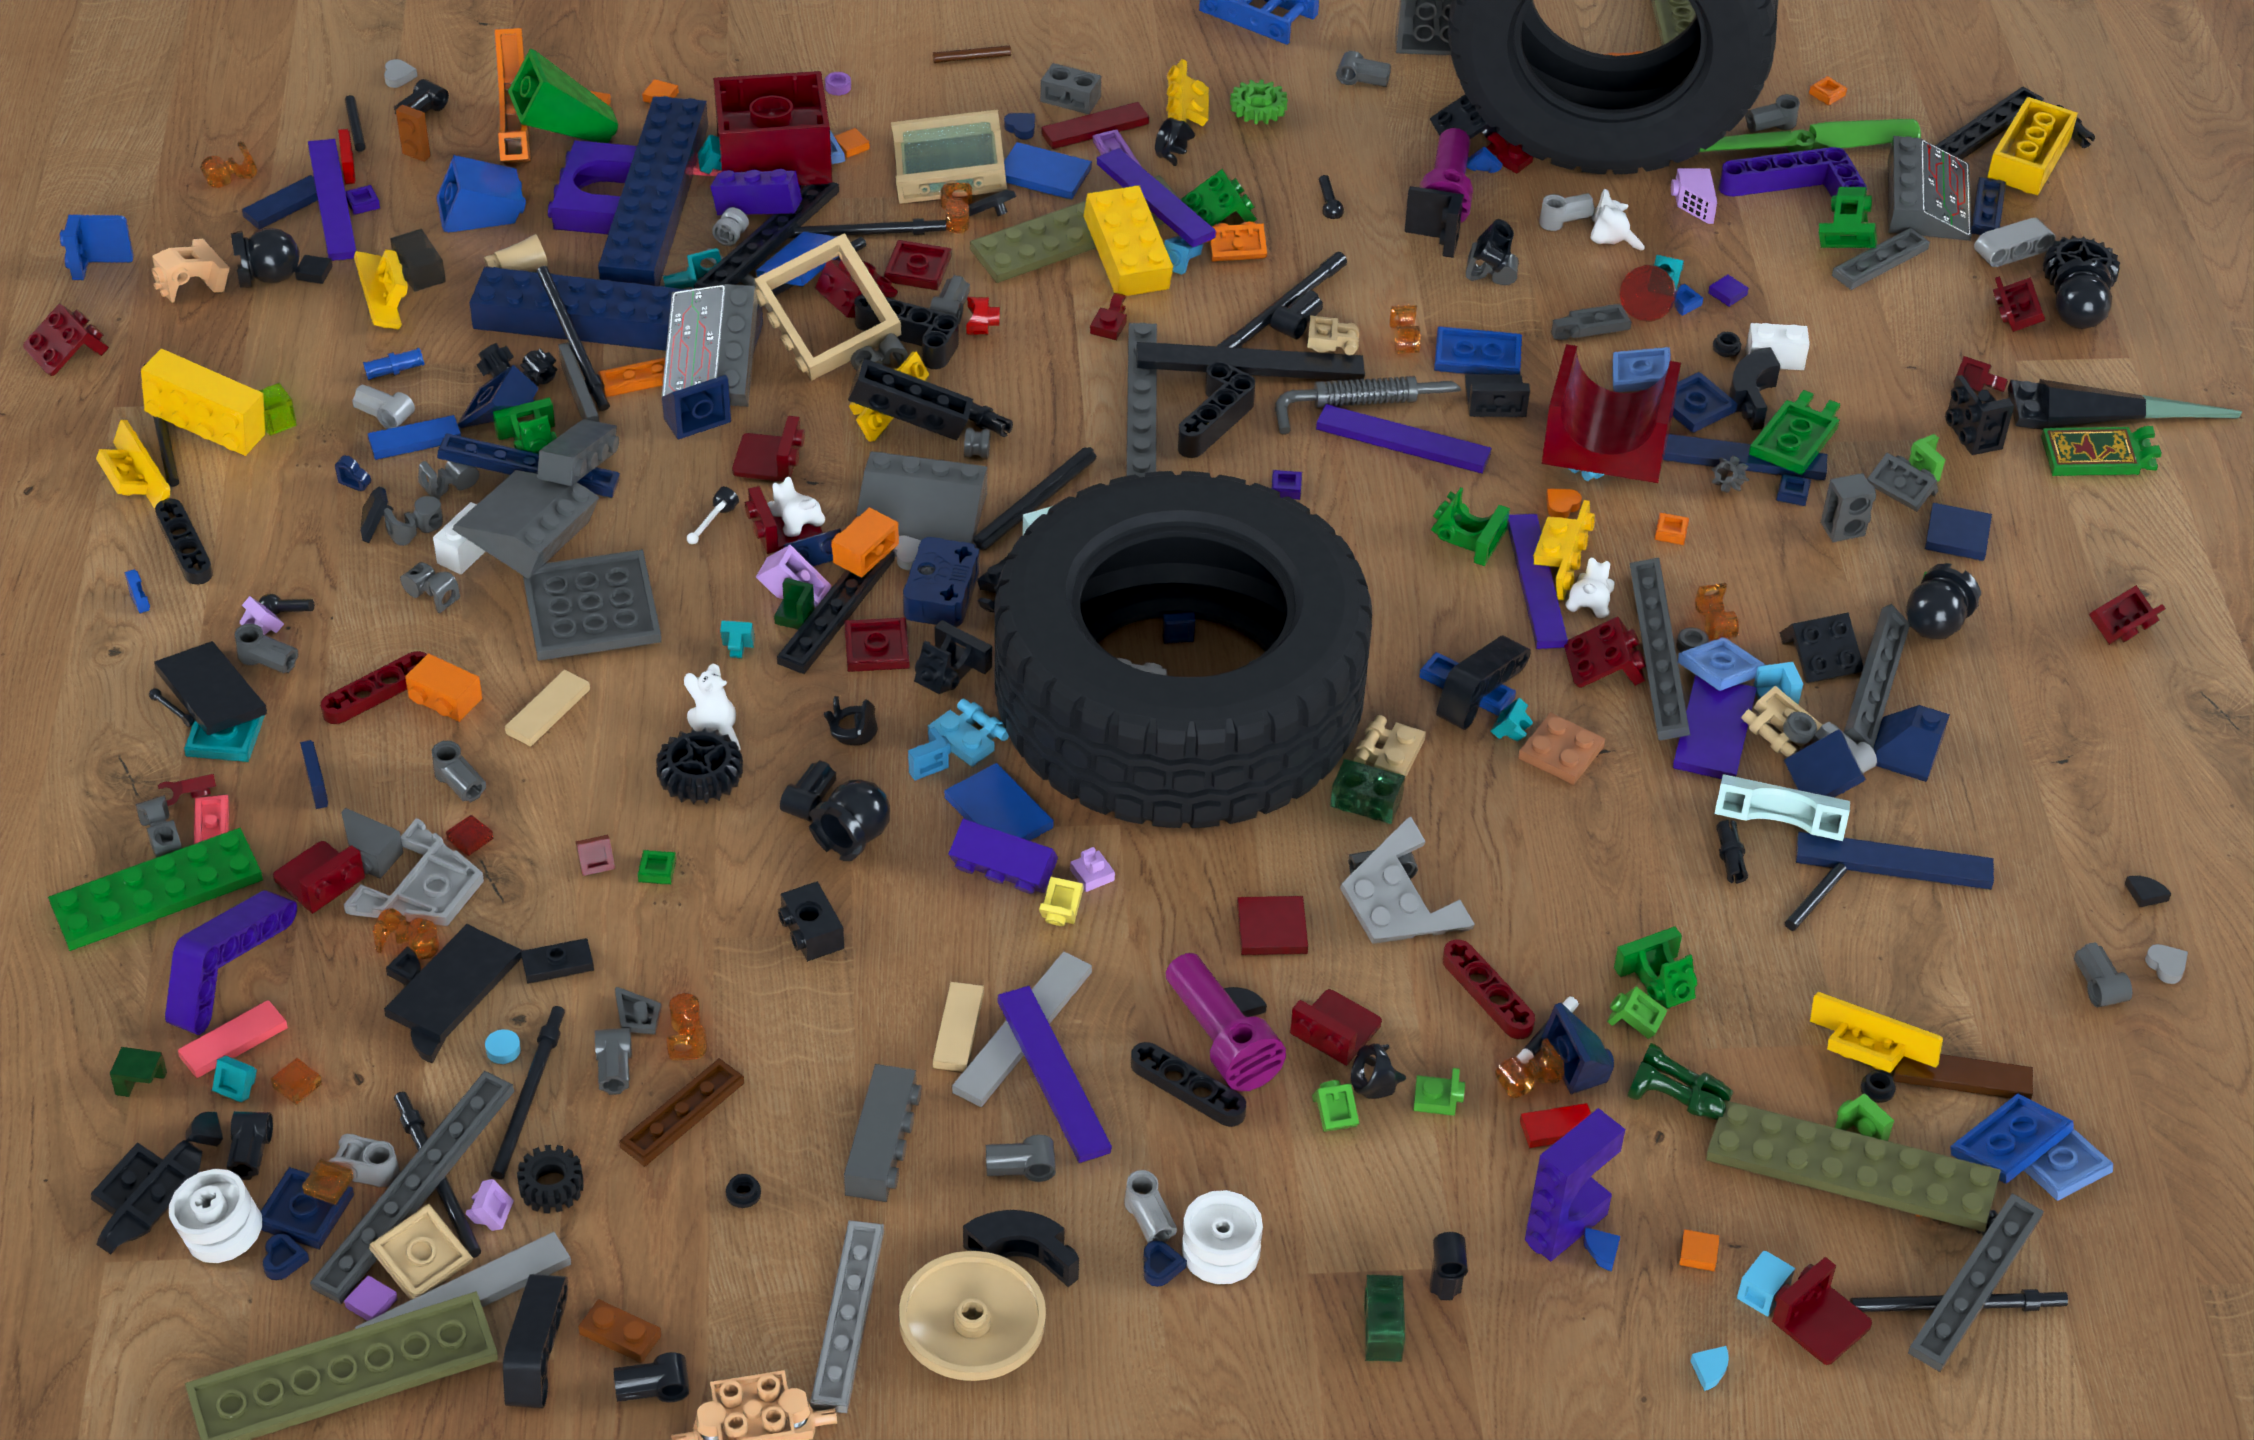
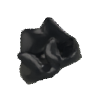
M1171 117L1167 118L1156 136L1155 152L1159 158L1164 157L1173 166H1176L1177 158L1170 152L1186 154L1187 141L1193 139L1195 133L1185 121H1178Z
M834 696V715L831 711L824 712V717L828 721L832 736L842 744L854 746L866 744L872 740L878 730L875 718L876 708L867 699L863 701L862 706H849L840 709L839 696ZM855 714V728L843 729L839 726L843 718Z
M1373 1043L1371 1045H1364L1359 1049L1351 1070L1352 1086L1355 1092L1362 1094L1368 1099L1393 1095L1397 1084L1406 1080V1075L1393 1068L1386 1053V1050L1389 1049L1388 1044L1380 1045ZM1365 1063L1374 1067L1369 1081L1364 1074Z

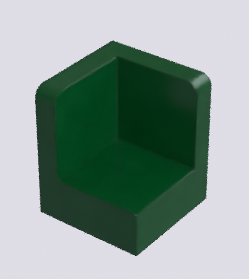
M785 578L782 583L783 600L774 615L775 624L798 630L815 609L813 584Z
M121 1047L110 1071L115 1095L125 1097L130 1096L135 1082L151 1083L153 1078L164 1079L167 1074L162 1052Z

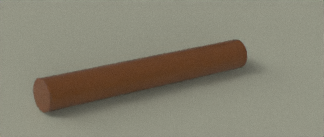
M1008 45L933 52V62L1011 56V47Z

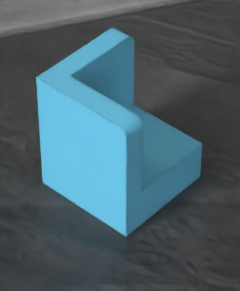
M1793 662L1765 665L1757 668L1753 687H1757L1756 696L1758 700L1776 686L1799 705L1803 682Z
M1763 1251L1742 1277L1737 1299L1768 1317L1776 1307L1775 1297L1779 1290L1786 1284L1791 1285L1795 1268L1771 1253Z

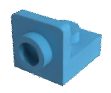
M1180 236L1167 239L1164 243L1173 265V272L1180 275L1186 273L1190 258L1201 255L1203 244L1193 248Z
M935 727L928 729L929 743L908 750L909 773L914 781L949 768L948 754L951 753L950 743L947 737L941 736Z

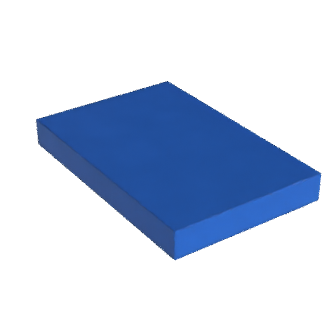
M1016 142L1004 161L1006 183L1070 200L1073 199L1092 169V161Z
M802 232L756 270L757 277L836 238V236ZM826 263L784 284L804 286L824 269Z
M1438 327L1434 371L1464 374L1520 375L1522 334Z
M997 763L944 790L945 799L966 820L1028 841L1053 828L1054 820Z
M2016 1094L1950 1146L1951 1156L1960 1160L2000 1169L1999 1180L2007 1184L2074 1130L2073 1120L2020 1094Z

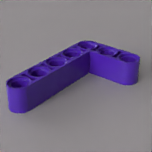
M1828 147L1726 161L1722 166L1718 189L1726 196L1735 197L1824 185L1832 197V195H1837L1839 187L1867 188L1848 154L1841 148Z
M263 890L184 934L177 941L173 951L165 1011L166 1022L196 1035H201L205 1032L212 1018L218 968L287 929L296 917L297 903L270 891Z

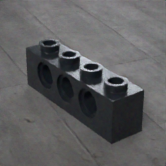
M865 358L853 379L848 401L956 441L968 422L973 403L972 398Z

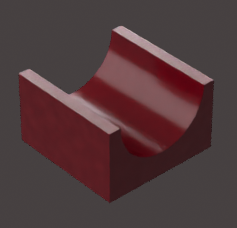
M821 71L713 78L717 136L719 137L722 172L727 170L733 172H747L749 170L767 172L784 169L786 171H796L799 185L832 183L830 125Z
M1566 344L1549 404L1541 464L1658 483L1672 424L1681 362L1670 361L1664 376L1648 389L1634 393H1618L1594 383L1585 374L1579 363L1578 346Z

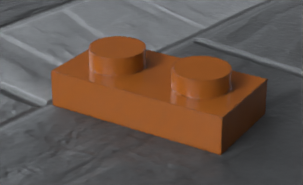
M402 104L396 109L402 154L425 162L431 156L425 112Z
M600 1299L596 1301L578 1326L580 1335L640 1363H643L661 1337L660 1327Z

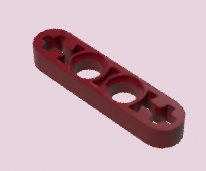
M421 651L408 653L328 694L322 699L320 705L323 719L330 724L346 722L406 691L405 676L427 654ZM389 677L398 679V681L392 684L383 683V680ZM361 691H368L371 693L368 697L358 698L355 696L357 693Z
M1460 939L1449 941L1443 951L1442 960L1445 968L1508 1036L1514 1039H1525L1532 1035L1535 1014L1471 944ZM1475 973L1482 974L1487 980L1475 982L1469 976ZM1495 995L1502 996L1508 1002L1498 1005L1493 1003L1490 998Z

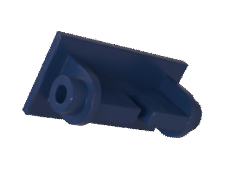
M838 528L784 544V548L791 545L812 567L833 561L831 544L835 535L841 533V529Z

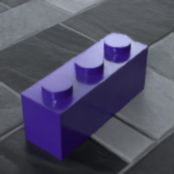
M784 169L760 172L759 170L733 172L727 170L718 173L710 186L717 215H722L726 209L732 207L740 209L746 215L790 214L796 212L802 201L796 171H786Z
M962 819L948 853L953 862L956 863L955 867L970 874H973L974 870L985 873V878L999 884H1003L1004 880L1015 884L1016 889L1028 894H1033L1034 890L1045 893L1058 860V856L1052 848L966 819Z

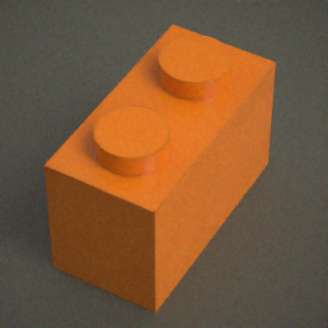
M869 507L860 516H857L841 533L836 534L831 544L833 563L862 578L899 544L898 522Z
M429 653L405 676L408 696L412 701L425 705L437 711L440 715L448 716L458 722L483 699L479 676Z

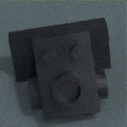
M941 620L935 626V646L926 640L923 642L920 657L915 664L916 675L914 682L937 694L954 690L960 680L972 668L983 674H986L992 668V645ZM956 643H958V644H960V645H962V646H964V647H966V648L964 649V648H962V647L956 645Z

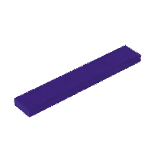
M336 140L308 141L328 258L332 261L354 259L356 246Z
M1120 148L1097 157V165L1123 188L1139 185L1149 210L1193 248L1215 238L1216 230Z
M1325 404L1316 424V430L1482 474L1492 448L1328 404Z
M1537 514L1509 515L1508 531L1536 649L1564 648L1568 639L1550 566L1534 565L1533 555L1541 536Z
M1030 986L999 994L997 1002L1078 1163L1110 1154L1112 1146Z

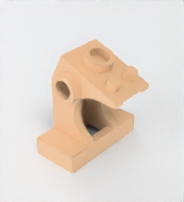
M193 239L191 247L168 248L152 256L154 262L152 274L156 281L154 287L156 290L160 289L162 297L166 296L171 303L175 302L179 285L187 283L190 277L194 276L200 277L214 293L224 292L230 268L204 239Z

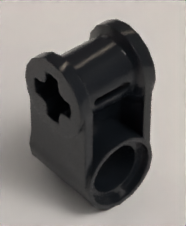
M1496 219L1478 237L1473 257L1476 260L1481 259L1491 265L1492 270L1496 273L1500 272L1507 264L1511 255L1510 249L1514 236L1512 227L1506 221Z

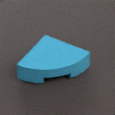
M1726 1346L1694 1353L1691 1356L1690 1362L1704 1391L1715 1387L1727 1370L1729 1355Z

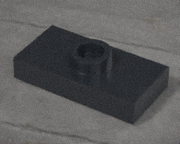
M587 938L521 951L527 984L594 971Z

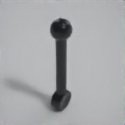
M154 688L149 691L150 699L158 700L181 718L187 727L193 725V717L188 713H183L164 698L159 689Z

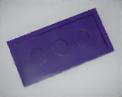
M1695 675L1686 711L1690 735L1679 738L1673 768L1722 779L1723 774L1736 777L1748 729V724L1741 717L1748 709L1752 711L1757 687L1738 684L1719 691Z

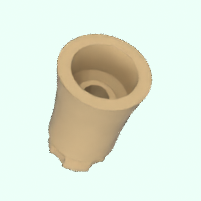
M536 234L510 247L496 251L493 255L484 257L486 267L537 272L539 267L547 266L549 270L545 252Z

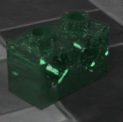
M1344 759L1332 785L1330 807L1392 824L1403 798L1405 776Z
M1367 1275L1363 1299L1365 1361L1402 1362L1405 1344L1403 1276Z

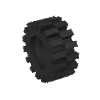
M545 1145V1151L543 1152L537 1147L533 1149V1157L527 1153L523 1157L524 1162L519 1163V1171H517L521 1198L524 1199V1203L527 1206L532 1204V1210L537 1212L542 1206L544 1213H550L551 1207H556V1213L563 1211V1204L568 1208L573 1206V1199L578 1201L581 1197L580 1191H583L584 1188L582 1167L578 1156H574L573 1151L569 1148L564 1153L563 1146L557 1145L556 1150H552L551 1145ZM548 1173H558L564 1176L561 1181L552 1185H544L537 1182L541 1176Z

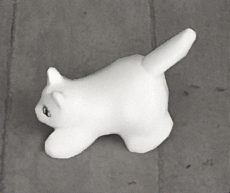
M1607 189L1603 190L1599 204L1591 218L1595 225L1590 238L1597 244L1613 245L1625 240L1633 248L1640 251L1644 250L1645 246L1630 230L1628 218L1623 212L1628 208V205L1612 200Z
M787 477L783 483H774L772 485L774 501H770L767 504L773 516L782 517L784 521V535L796 537L800 535L804 524L818 527L825 522V516L821 511L820 504L816 499L796 492L790 477Z
M1594 558L1588 560L1586 573H1580L1577 582L1573 584L1570 590L1569 599L1565 603L1569 611L1576 612L1581 607H1588L1593 610L1597 618H1605L1609 615L1610 593L1614 590L1615 582L1612 579H1608L1610 569L1608 561L1599 563Z
M714 663L711 664L708 670L703 672L700 677H696L692 673L686 674L684 685L696 704V707L690 709L687 714L690 726L696 732L702 731L706 727L710 733L718 729L722 735L729 734L731 741H735L741 751L739 741L732 728L736 720V710L726 696L723 686L727 684V681L722 680L719 666Z

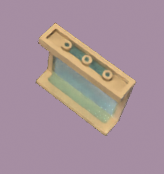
M998 109L891 122L895 146L897 172L895 177L899 204L994 193L1007 189Z

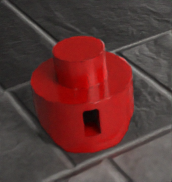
M967 297L968 308L973 315L966 324V335H989V326H1000V307H989V297Z

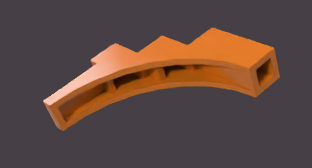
M522 28L496 29L500 161L503 163L531 162L530 128L520 123L508 93L524 61Z

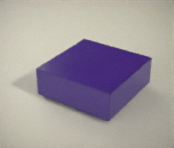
M371 185L345 191L347 203L353 215L380 209L379 199Z
M1727 274L1710 285L1708 293L1730 307L1747 296L1749 288Z
M1273 470L1271 489L1280 492V498L1288 496L1292 499L1300 500L1302 472Z

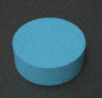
M505 1029L491 1033L485 1041L487 1057L497 1064H506L514 1061L521 1051L518 1035L513 1031Z

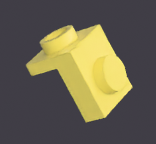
M1050 877L1044 903H1041L1039 908L1042 917L1046 918L1045 921L1056 926H1065V922L1075 923L1084 888L1083 884Z

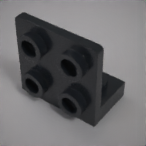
M1466 94L1430 118L1439 136L1450 128H1458L1465 131L1470 139L1481 132L1487 139L1493 132H1497L1496 127H1490L1476 111L1475 105L1471 104Z
M1410 186L1407 199L1405 232L1440 238L1439 244L1444 245L1443 256L1454 258L1460 234L1464 194Z
M1465 375L1469 417H1527L1530 386L1529 383H1523L1521 375Z
M1963 375L1956 376L1954 387L1951 390V399L1948 410L1945 413L1947 424L1958 435L1961 444L1965 445L1971 455L2003 449L2014 404L2009 398L1982 403Z
M1849 612L1793 623L1779 632L1782 644L1794 642L1806 683L1838 678L1863 671L1864 666Z

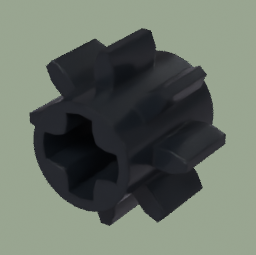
M494 343L478 354L481 360L476 365L483 376L491 374L494 378L511 367L509 362L514 356L507 346L499 348L497 343Z
M542 349L527 353L522 360V364H520L525 370L523 374L536 386L552 381L558 370L553 365L556 359L549 352L544 353Z

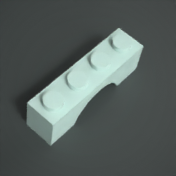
M1723 774L1715 814L1745 821L1750 819L1781 821L1798 826L1811 835L1843 841L1850 812V801Z

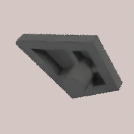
M616 987L615 996L621 1028H630V1032L656 1035L662 1009L661 1003Z

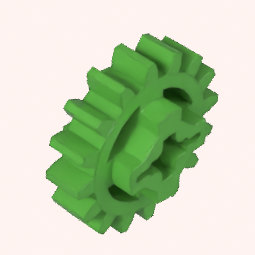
M1250 80L1248 85L1241 82L1240 88L1234 87L1233 93H1231V111L1236 112L1237 118L1244 116L1245 122L1254 120V124H1258L1262 120L1265 124H1268L1269 119L1278 121V116H1284L1285 110H1287V92H1282L1281 86L1273 87L1274 82L1272 81L1264 84V80H1260L1259 83Z

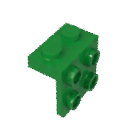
M1223 169L1181 198L1184 204L1211 227L1220 223L1235 211L1238 212L1245 222L1257 220L1252 212V209L1255 208L1254 204L1246 194L1241 195L1245 191L1236 178L1231 180Z

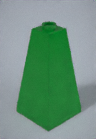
M529 49L508 90L520 123L592 142L609 143L612 136L617 133L619 125L612 108L536 50Z

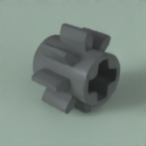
M1733 455L1730 458V462L1720 457V463L1716 467L1711 468L1715 472L1716 477L1712 480V483L1716 485L1722 484L1721 491L1726 493L1730 491L1731 487L1740 492V486L1744 481H1749L1745 474L1748 465L1744 463L1739 464V458ZM1728 472H1733L1732 477L1727 476Z

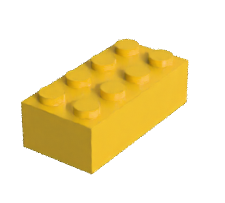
M2027 97L1993 153L1987 178L2005 181L2007 186L2020 189L2025 193L2039 195L2071 140L2078 113Z
M1140 186L1087 193L1084 219L1114 293L1131 296L1169 289L1173 265Z
M162 348L141 369L144 411L150 415L159 417L179 428L186 429L244 456L265 436L264 397L262 392Z

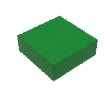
M643 850L638 871V882L671 885L676 864V852Z

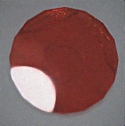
M1644 265L1635 268L1626 275L1621 284L1619 296L1623 308L1630 316L1638 320L1651 322L1661 319L1670 312L1676 299L1677 291L1673 279L1666 271L1657 266Z

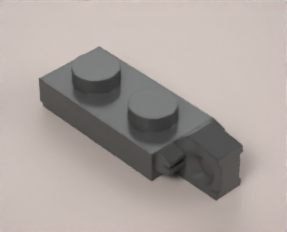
M1621 304L1570 311L1568 316L1561 319H1554L1551 334L1555 340L1568 339L1570 336L1572 338L1588 337L1630 330L1632 321Z

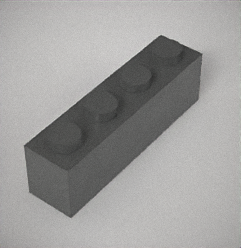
M587 419L581 420L539 450L537 479L572 486L616 453L619 446V437L616 436L617 426Z
M875 1064L844 1173L845 1196L887 1202L890 1188L896 1189L899 1178V1168H896L898 1160L903 1161L905 1158L907 1140H904L905 1132L911 1133L914 1123V1112H911L912 1106H918L921 1098L922 1086L916 1084V1070Z

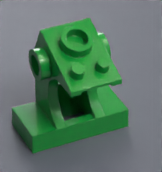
M1839 187L1837 195H1832L1831 211L1835 212L1834 222L1819 223L1818 233L1821 248H1876L1877 233L1875 223H1864L1868 222V212H1871L1872 196L1867 195L1866 187Z
M550 397L493 411L495 432L498 440L513 437L515 440L513 442L514 449L539 454V450L557 438L555 432L550 430L551 427H555L554 410ZM533 415V420L518 422L517 420L520 417Z
M1460 487L1456 494L1450 491L1447 495L1450 502L1444 500L1435 511L1433 517L1437 520L1431 531L1445 542L1474 551V563L1485 566L1507 531L1510 508L1498 505L1494 514L1489 517H1476L1470 514L1469 508L1462 503L1463 488Z
M1676 926L1618 946L1614 969L1617 974L1623 977L1635 972L1646 987L1648 996L1668 1009L1696 998L1695 987L1697 986V978L1693 968V956L1690 954L1677 961L1673 959L1678 957L1682 938Z

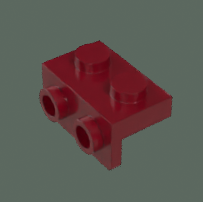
M2000 276L1995 278L1998 288L1993 289L1997 304L2004 305L1998 307L2003 323L2009 322L2013 332L2046 321L2031 277L2007 286H2003Z
M2136 585L2095 609L2089 616L2110 645L2118 639H2121L2123 643L2139 633L2136 628L2140 626L2144 630L2148 629L2160 621L2157 615L2166 608L2161 604L2153 609Z

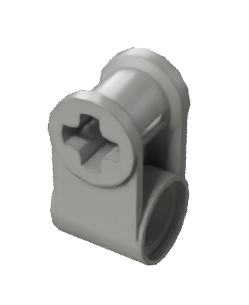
M344 1134L339 1140L340 1148L336 1156L331 1158L327 1164L328 1172L339 1180L354 1181L376 1187L390 1186L400 1174L394 1147L389 1142L363 1138L354 1134Z

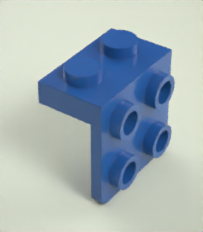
M68 215L65 230L60 231V244L66 249L65 267L70 269L72 280H84L88 262L131 263L133 261L134 254L127 219L124 216Z

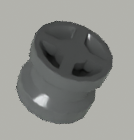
M966 428L964 457L980 455L981 458L988 459L990 430L984 429L981 432H975L972 428Z

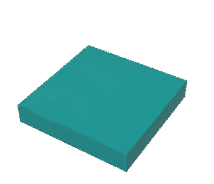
M265 715L211 735H207L195 720L184 747L185 756L249 762Z

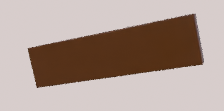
M1940 1054L1939 1065L1936 1068L1904 1056L1893 1069L1894 1082L2012 1098L2016 1094H2020L2031 1100L2033 1096V1067Z
M718 1058L619 1141L620 1148L641 1165L647 1166L744 1084V1076Z

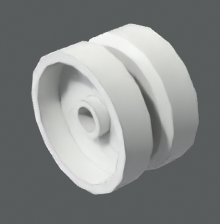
M211 1169L197 1173L187 1179L174 1192L169 1203V1218L192 1256L202 1262L221 1263L236 1258L252 1246L262 1229V1214L241 1178L229 1170Z
M1227 1190L1211 1191L1197 1197L1188 1206L1183 1222L1182 1253L1183 1258L1187 1260V1267L1190 1272L1201 1280L1214 1284H1233L1247 1278L1256 1268L1260 1258L1263 1230L1261 1213L1252 1201L1242 1194Z

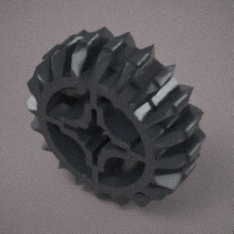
M2073 235L2070 239L2062 237L2060 241H2054L2053 245L2046 252L2043 271L2045 272V278L2050 280V285L2054 286V279L2057 276L2058 268L2076 258H2081V262L2089 261L2095 263V260H2099L2107 266L2110 272L2111 287L2117 281L2120 270L2118 255L2113 253V248H2105L2104 242H2095V238L2088 240L2084 236L2076 238Z
M692 727L690 733L686 734L680 731L678 738L669 737L668 744L661 745L660 753L657 754L656 773L663 790H668L670 797L678 796L681 802L691 799L693 805L697 800H704L707 804L710 798L720 801L722 794L730 795L732 787H738L739 778H742L743 757L737 743L731 741L729 734L721 736L718 729L710 733L706 727L699 732H696Z

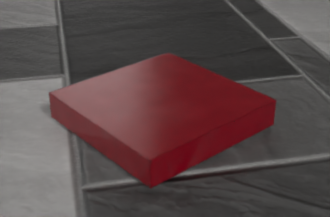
M898 240L884 272V277L895 284L938 290L951 259L952 248Z
M906 617L844 620L848 672L910 669Z
M1303 896L1237 897L1241 955L1308 954Z

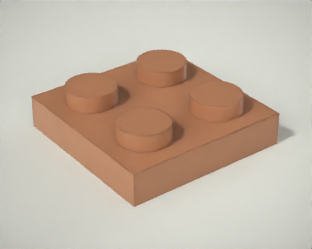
M1550 712L1522 746L1518 759L1574 785L1604 748L1605 738Z

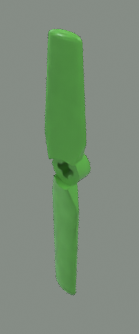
M1915 119L1823 122L1810 125L1809 131L1794 130L1791 132L1790 130L1724 136L1708 149L1700 148L1699 152L1787 147L1789 152L1828 147L1850 148L1892 143L1893 136L1921 138V129Z

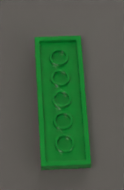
M240 827L49 896L48 899L68 949L72 951L263 881V876Z

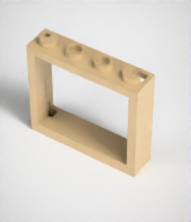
M845 233L754 279L759 306L765 305L769 312L767 317L774 329H780L783 334L781 340L787 351L793 350L796 355L795 363L798 369H801L803 373L806 371L811 381L849 362L853 353L865 346H871L875 349L889 333H893L897 337L901 335V322ZM839 256L881 323L813 358L771 290Z

